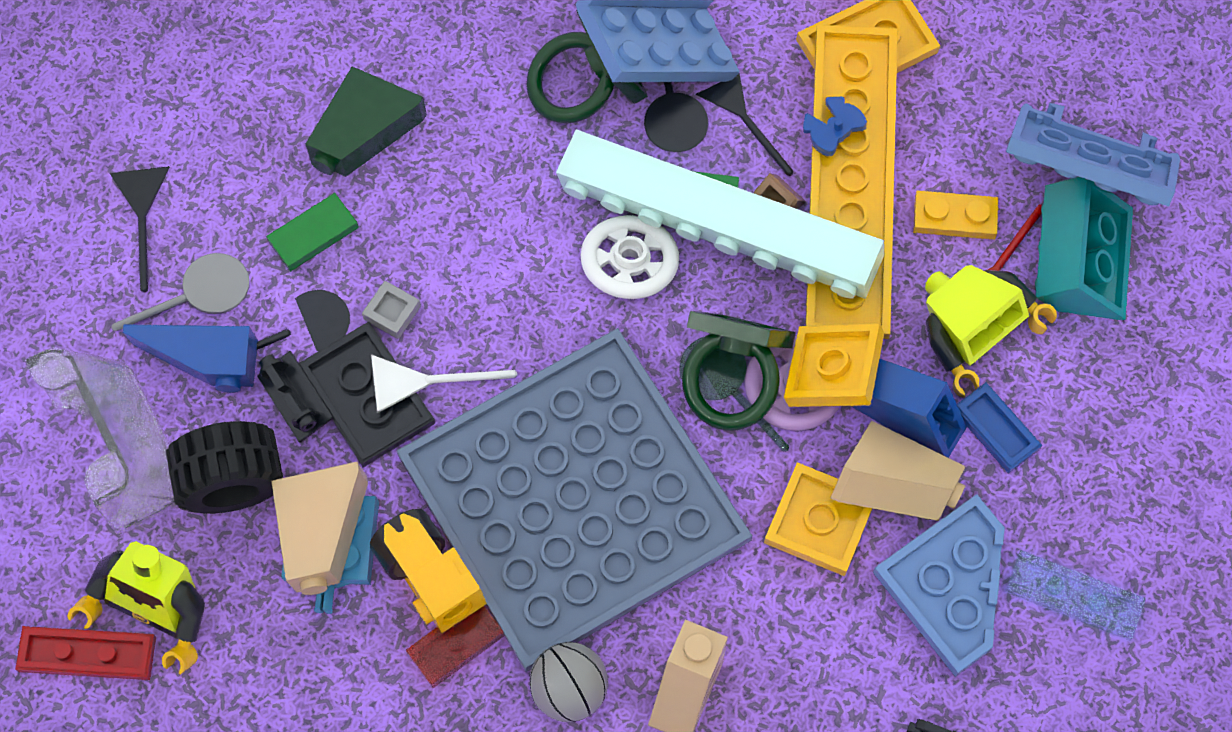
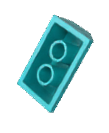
M1082 177L1045 185L1044 203L1041 209V240L1038 244V274L1035 280L1037 299L1045 304H1050L1058 312L1126 320L1133 207L1112 192L1099 188L1095 185L1094 181Z

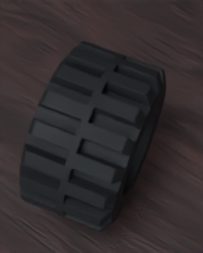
M230 421L203 426L180 436L166 449L175 505L188 512L216 514L254 506L273 496L271 481L283 478L273 429L268 428L265 424Z

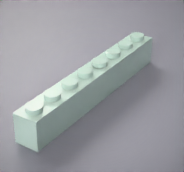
M577 129L556 171L563 190L574 198L585 200L586 197L601 201L600 204L612 212L622 214L625 210L638 215L642 222L650 226L661 227V224L672 227L676 229L677 234L685 239L698 241L701 238L714 243V247L729 255H737L738 252L753 257L752 260L756 264L766 269L775 270L776 266L791 271V275L804 283L814 284L815 281L831 286L830 289L834 293L845 298L852 299L856 295L866 299L884 257V240Z

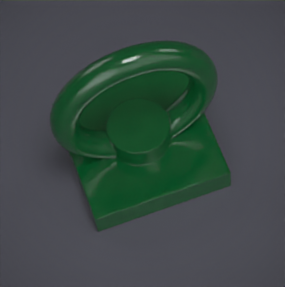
M582 20L581 23L585 32H569L548 41L537 52L528 70L526 85L529 99L540 115L553 122L575 123L594 115L607 102L614 89V85L634 104L648 97L642 82H612ZM571 48H583L590 66L599 78L595 91L587 100L573 107H559L552 104L546 98L542 86L546 67L559 53Z
M690 311L687 328L710 334L694 345L684 363L682 388L689 407L699 419L717 429L734 431L756 424L770 411L779 391V368L769 347L792 348L796 332L719 313ZM717 348L735 354L755 357L761 367L763 377L761 392L754 404L742 412L733 414L719 412L705 401L700 391L699 372L706 357Z

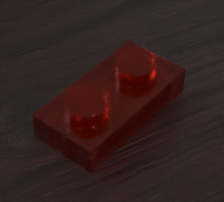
M483 606L443 633L436 627L407 648L406 653L430 686L435 688L504 637V632L485 606Z

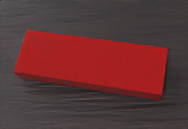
M22 626L15 670L25 673L150 680L156 636L144 633Z

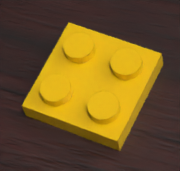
M880 323L799 326L784 393V399L788 406L871 405L884 338V331Z
M797 462L766 534L764 544L845 576L873 508L837 502L830 497L838 478Z

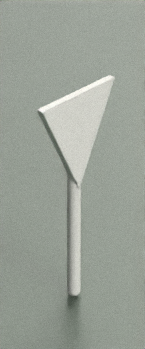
M371 355L377 413L433 383L510 379L517 376L515 370L426 375Z

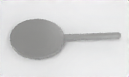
M223 253L204 255L192 262L187 268L182 283L184 294L113 323L111 328L113 331L123 329V324H135L187 301L194 308L204 313L222 314L236 308L247 295L249 289L248 272L245 266L233 256Z

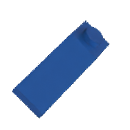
M123 324V334L132 345L211 386H215V389L218 391L236 393L241 391V387H254L258 339L250 326Z

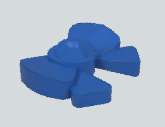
M841 96L827 97L825 99L826 106L834 116L828 119L827 124L808 113L805 114L803 132L806 134L810 133L813 147L819 153L828 157L835 154L838 143L849 137L851 132L863 131L867 126V120L861 110L854 105L845 103L844 97Z

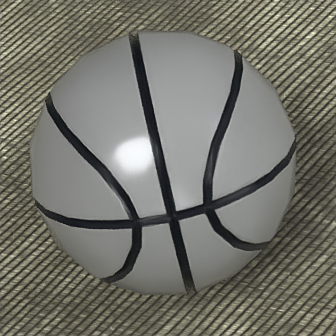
M562 642L552 645L538 656L530 671V691L534 703L544 714L557 721L576 722L587 718L589 715L591 716L602 705L607 695L608 677L602 659L591 648L580 643Z

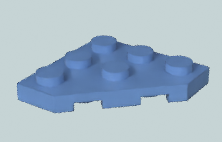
M977 494L884 560L873 570L877 579L955 677L989 653L993 648L995 630L993 629L995 609L998 601L999 568L1005 527Z

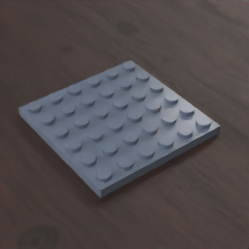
M618 328L397 450L400 461L451 547L455 548L479 585L486 600V606L525 672L530 671L538 656L552 645L562 642L578 643L752 541V534Z

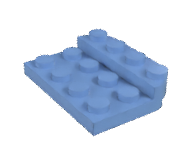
M578 0L576 3L578 14L612 82H727L734 79L740 72L732 58L730 49L726 46L715 25L713 17L707 10L714 0Z
M1027 103L1021 107L1006 152L1013 154L1018 161L1030 165L1040 163L1052 167L1056 173L1064 177L1076 178L1079 176L1094 181L1095 185L1103 190L1110 192L1120 190L1135 195L1137 200L1148 205L1162 204L1170 206L1176 190L1180 156L1178 153L1169 154L1156 149L1155 144L1158 138L1143 132L1138 146L1061 121L1065 106L1049 103L1047 111L1033 109Z

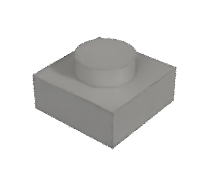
M384 281L362 312V316L365 321H369L370 324L399 339L421 308V303L414 296Z

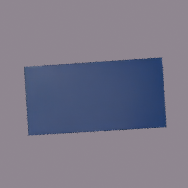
M987 382L957 403L966 426L1008 474L1041 449L1042 444Z

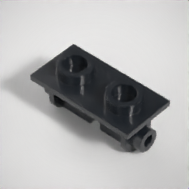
M291 351L281 358H275L273 354H270L260 360L259 365L261 369L257 377L298 442L301 443L334 418Z

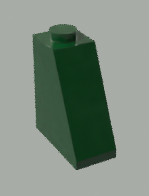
M352 66L305 143L311 164L318 171L327 175H332L336 172L345 177L425 119L427 114L424 97Z

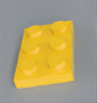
M863 0L797 32L796 41L814 70L817 25L898 28L897 73L937 54L940 49V44L911 0Z

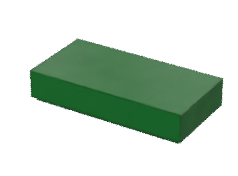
M333 193L267 235L266 238L291 272L358 229L359 226L336 193Z

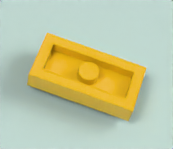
M916 190L913 233L995 240L998 224V197Z

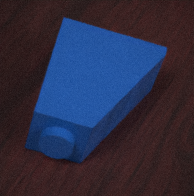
M879 359L871 405L851 406L894 432L948 458L967 428L947 382L883 359Z

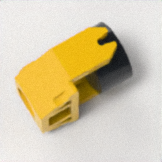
M411 509L398 514L384 523L373 535L370 541V549L391 579H405L417 597L412 604L424 623L427 625L434 621L441 633H443L487 603L479 585L455 548L453 547L442 554L445 548V539L427 513L422 509Z

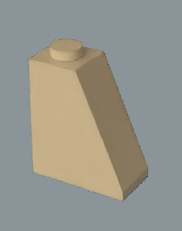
M871 420L846 462L830 498L837 502L939 521L946 505L955 509L966 487L958 482L966 466Z
M358 462L271 481L285 578L287 583L297 593L301 592L304 595L319 594L325 592L328 589L327 586L338 584L341 581L368 486L367 475Z
M685 619L667 660L648 726L662 732L695 731L724 662L727 636Z

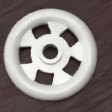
M633 215L613 217L596 225L585 237L580 254L582 268L590 282L601 291L623 299L645 298L660 292L673 280L679 266V251L671 234L664 227L650 226L642 222L638 216ZM628 232L641 233L645 235V239L642 241L640 238L627 236ZM606 238L615 242L609 253L599 248ZM661 250L663 262H650V251ZM625 257H633V258H635V259H634V260H628V259H625ZM610 264L619 274L612 278L601 268ZM643 272L647 273L649 279L634 283L631 276H636Z

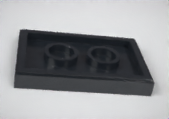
M369 321L299 363L334 417L332 419L333 423L362 467L367 466L435 424V419L417 392L377 413L371 355L396 363V361Z

